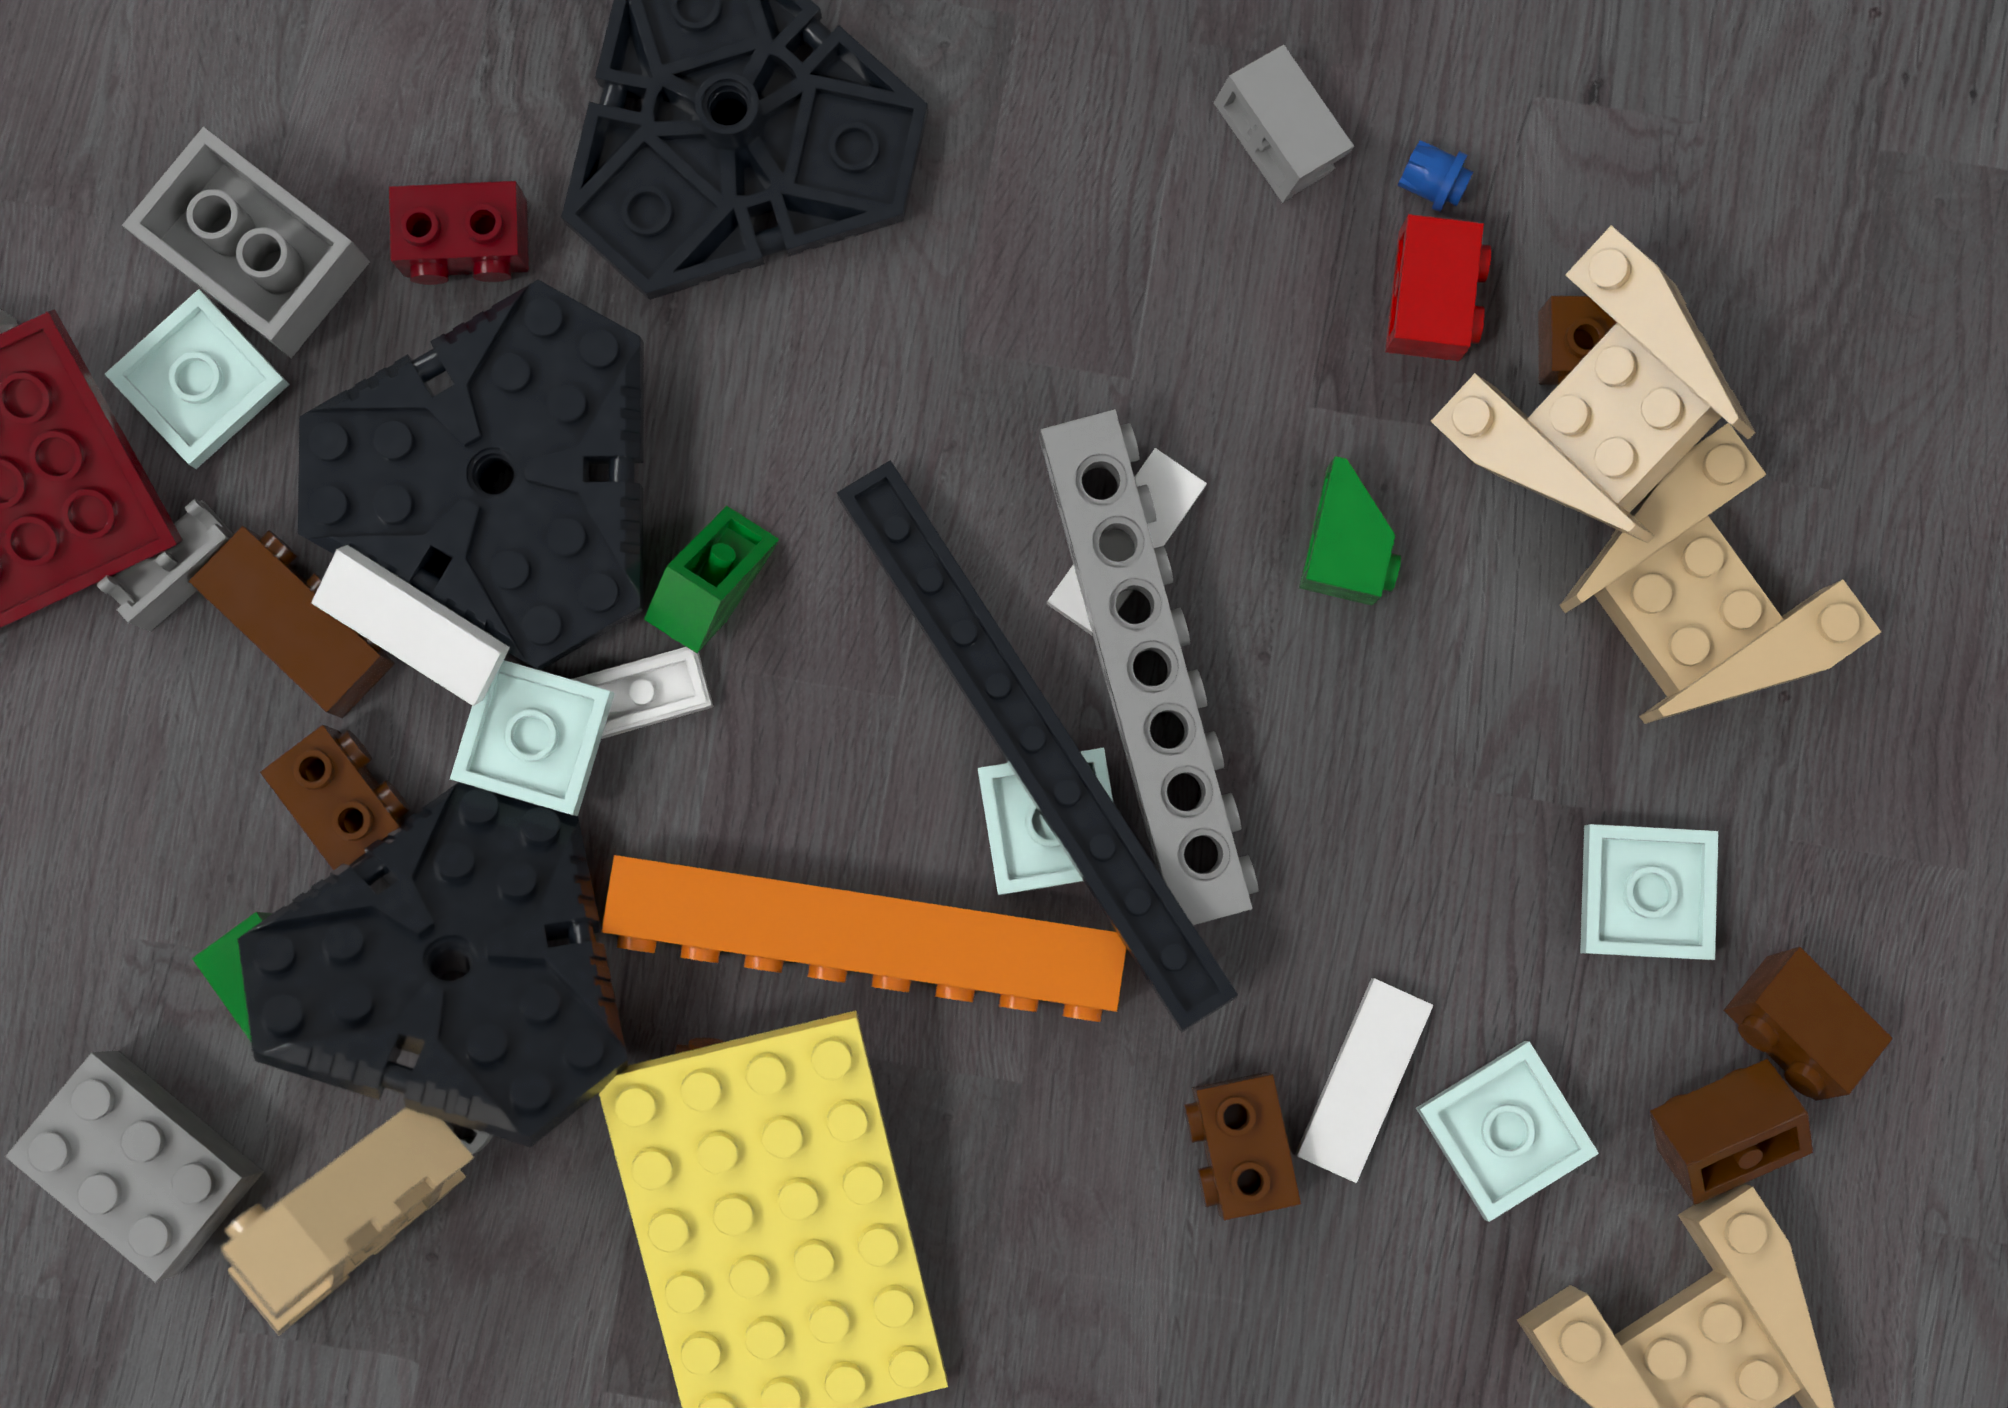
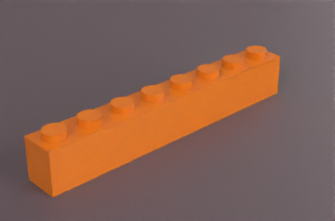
M614 855L601 930L602 933L618 935L616 948L655 953L657 941L682 945L680 957L686 959L719 963L720 951L746 955L745 968L782 973L784 961L809 964L807 977L846 983L847 971L849 970L873 974L871 987L909 993L911 980L937 984L935 997L973 1002L975 990L1000 994L999 1007L1037 1012L1039 1000L1064 1004V1017L1101 1022L1103 1010L1117 1012L1126 954V946L1117 932L617 855Z

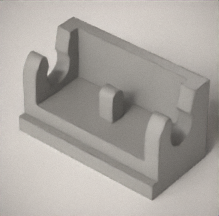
M1285 45L1278 47L1229 75L1213 102L1282 203L1335 169L1333 163L1349 154L1354 147Z
M192 500L185 507L187 513L174 524L183 539L180 543L118 572L114 577L106 575L97 583L98 588L102 592L111 595L121 605L116 610L128 623L151 632L198 591L189 580L234 535L206 502L202 500Z

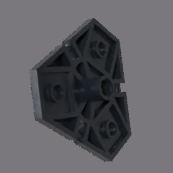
M613 0L595 75L598 86L603 88L599 103L589 102L561 218L572 231L649 300L699 285V283L707 280L709 282L718 279L720 276L738 273L746 268L751 269L764 265V256L786 250L789 257L802 253L804 250L819 248L830 242L835 243L844 240L846 237L857 236L904 221L928 116V104L840 25L833 32L826 28L820 22L822 19L821 9L813 1ZM805 41L815 51L802 63L793 53ZM626 96L644 99L641 113L624 109ZM738 106L747 110L745 117L734 125L725 126L715 122L717 114L726 107ZM774 211L778 226L755 233L750 218Z
M536 280L492 305V308L480 312L468 322H463L454 327L449 333L442 334L430 341L433 349L414 360L407 354L388 368L385 367L374 373V376L355 384V387L339 393L299 416L298 534L332 554H335L337 549L349 545L510 647L508 653L541 671L643 611V487L639 483H634V463H643L644 342L636 333L544 282ZM447 371L454 385L434 396L427 382ZM589 464H609V482H589ZM502 465L513 468L514 479L509 488L496 495L486 493L485 480L494 468ZM438 551L452 558L442 577L428 570Z
M458 782L425 805L421 812L418 814L414 813L404 820L401 828L399 827L389 833L385 839H377L366 847V857L352 867L342 864L332 871L325 880L321 879L312 885V889L308 892L301 893L292 900L291 904L281 907L238 938L251 1046L255 1062L377 1100L381 1099L386 1088L405 1094L406 1109L532 1147L601 1092L616 1075L627 1070L628 1058L616 1007L605 945L596 942L595 933H599L600 921L578 816ZM383 878L390 887L377 895L369 886ZM569 938L570 944L548 948L547 941ZM447 971L466 973L465 976L455 981H443L437 978ZM402 1050L419 1055L414 1068L396 1063Z

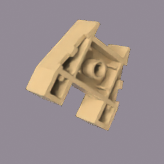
M1611 225L1566 274L1574 284L1617 321L1611 330L1529 417L1498 388L1474 373L1431 422L1475 464L1494 475L1649 543L1655 536L1630 513L1721 417L1748 440L1755 431L1736 395L1724 378L1707 341L1695 324L1676 284Z
M1727 423L1692 447L1630 512L1655 537L1649 543H1646L1616 529L1591 566L1586 569L1560 605L1562 610L1567 613L1594 595L1667 697L1639 716L1644 724L1827 670L1881 633V630L1844 580H1840L1817 591L1781 616L1710 519L1709 514L1767 475L1730 423Z
M404 1108L280 1200L267 1212L259 1203L235 1220L225 1230L232 1240L221 1247L224 1257L232 1265L228 1269L229 1275L278 1336H280L349 1279V1273L371 1255L378 1254L396 1238L395 1236L461 1183L466 1176L460 1169L474 1159V1157L442 1119Z
M1746 1184L1737 1186L1697 1205H1692L1678 1214L1713 1271L1615 1335L1589 1295L1572 1285H1569L1517 1319L1552 1376L1592 1408H1774L1793 1394L1802 1408H1834L1791 1245L1754 1187Z

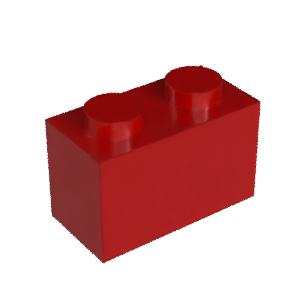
M1408 214L1398 234L1385 352L1460 361L1470 348L1471 343L1479 344L1483 331L1485 309L1484 306L1475 305L1477 282H1486L1491 262V245L1482 244L1484 223Z

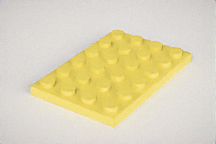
M857 1011L628 1065L627 1070L616 1075L599 1092L682 1408H864L948 1387L947 1374Z

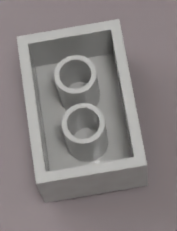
M202 127L122 224L125 229L290 358L295 355L370 263L350 239L204 127Z
M118 1050L91 1053L5 1156L155 1283L178 1275L185 1269L264 1172Z

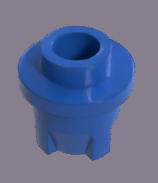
M1419 140L1410 156L1398 186L1433 202L1431 209L1441 212L1446 202L1458 206L1474 172L1463 167L1468 157L1467 154L1459 151L1457 156H1454Z

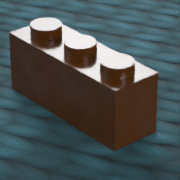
M242 526L189 582L325 712L343 718L395 663L381 650L380 646L311 603L322 578L316 573L308 580L304 578L291 565L297 558V554L270 530L261 537Z

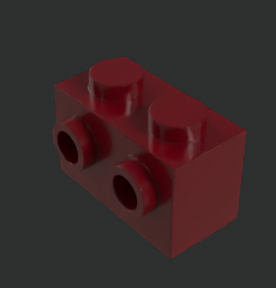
M516 181L389 186L391 262L404 277H410L413 283L438 285L448 282L449 275L473 274V278L478 281L502 282L510 280L512 277L511 273L529 272L527 198Z

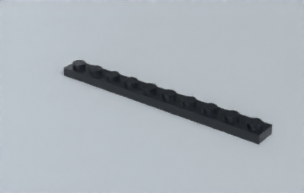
M891 460L838 491L837 496L841 505L1180 1032L1186 1031L1236 999L1238 994Z

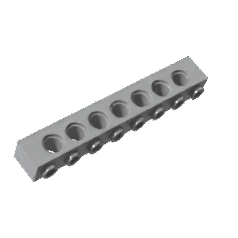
M1116 409L1043 428L1040 430L1039 435L1041 449L1156 869L1193 925L1251 910L1253 908L1249 894L1259 892L1258 883L1249 855L1238 857L1232 832L1241 830L1240 817L1232 793L1221 795L1215 770L1224 768L1223 755L1215 731L1204 733L1198 708L1207 706V698L1199 671L1197 669L1187 671L1181 650L1182 646L1190 645L1189 632L1182 609L1176 608L1171 610L1164 585L1173 583L1172 570L1164 546L1153 548L1147 524L1156 522V513L1147 484L1136 486L1130 462L1138 461L1140 458L1132 426L1130 423L1120 425ZM1091 469H1105L1115 477L1117 492L1112 497L1104 500L1092 498L1085 492L1082 486L1083 475ZM1110 529H1119L1126 532L1134 544L1133 555L1121 562L1107 559L1099 548V537L1101 534ZM1127 590H1136L1143 593L1150 602L1151 611L1149 618L1139 624H1131L1124 621L1116 610V599L1120 593ZM1144 651H1153L1164 658L1167 664V676L1162 684L1147 686L1137 680L1133 672V662L1137 654ZM1158 713H1172L1183 723L1184 736L1180 744L1175 748L1166 749L1160 747L1151 737L1150 724ZM1180 773L1194 777L1201 788V797L1198 804L1188 811L1176 809L1170 803L1167 796L1169 782ZM1199 835L1210 838L1218 850V858L1215 865L1203 873H1196L1191 870L1184 858L1186 845L1192 838Z

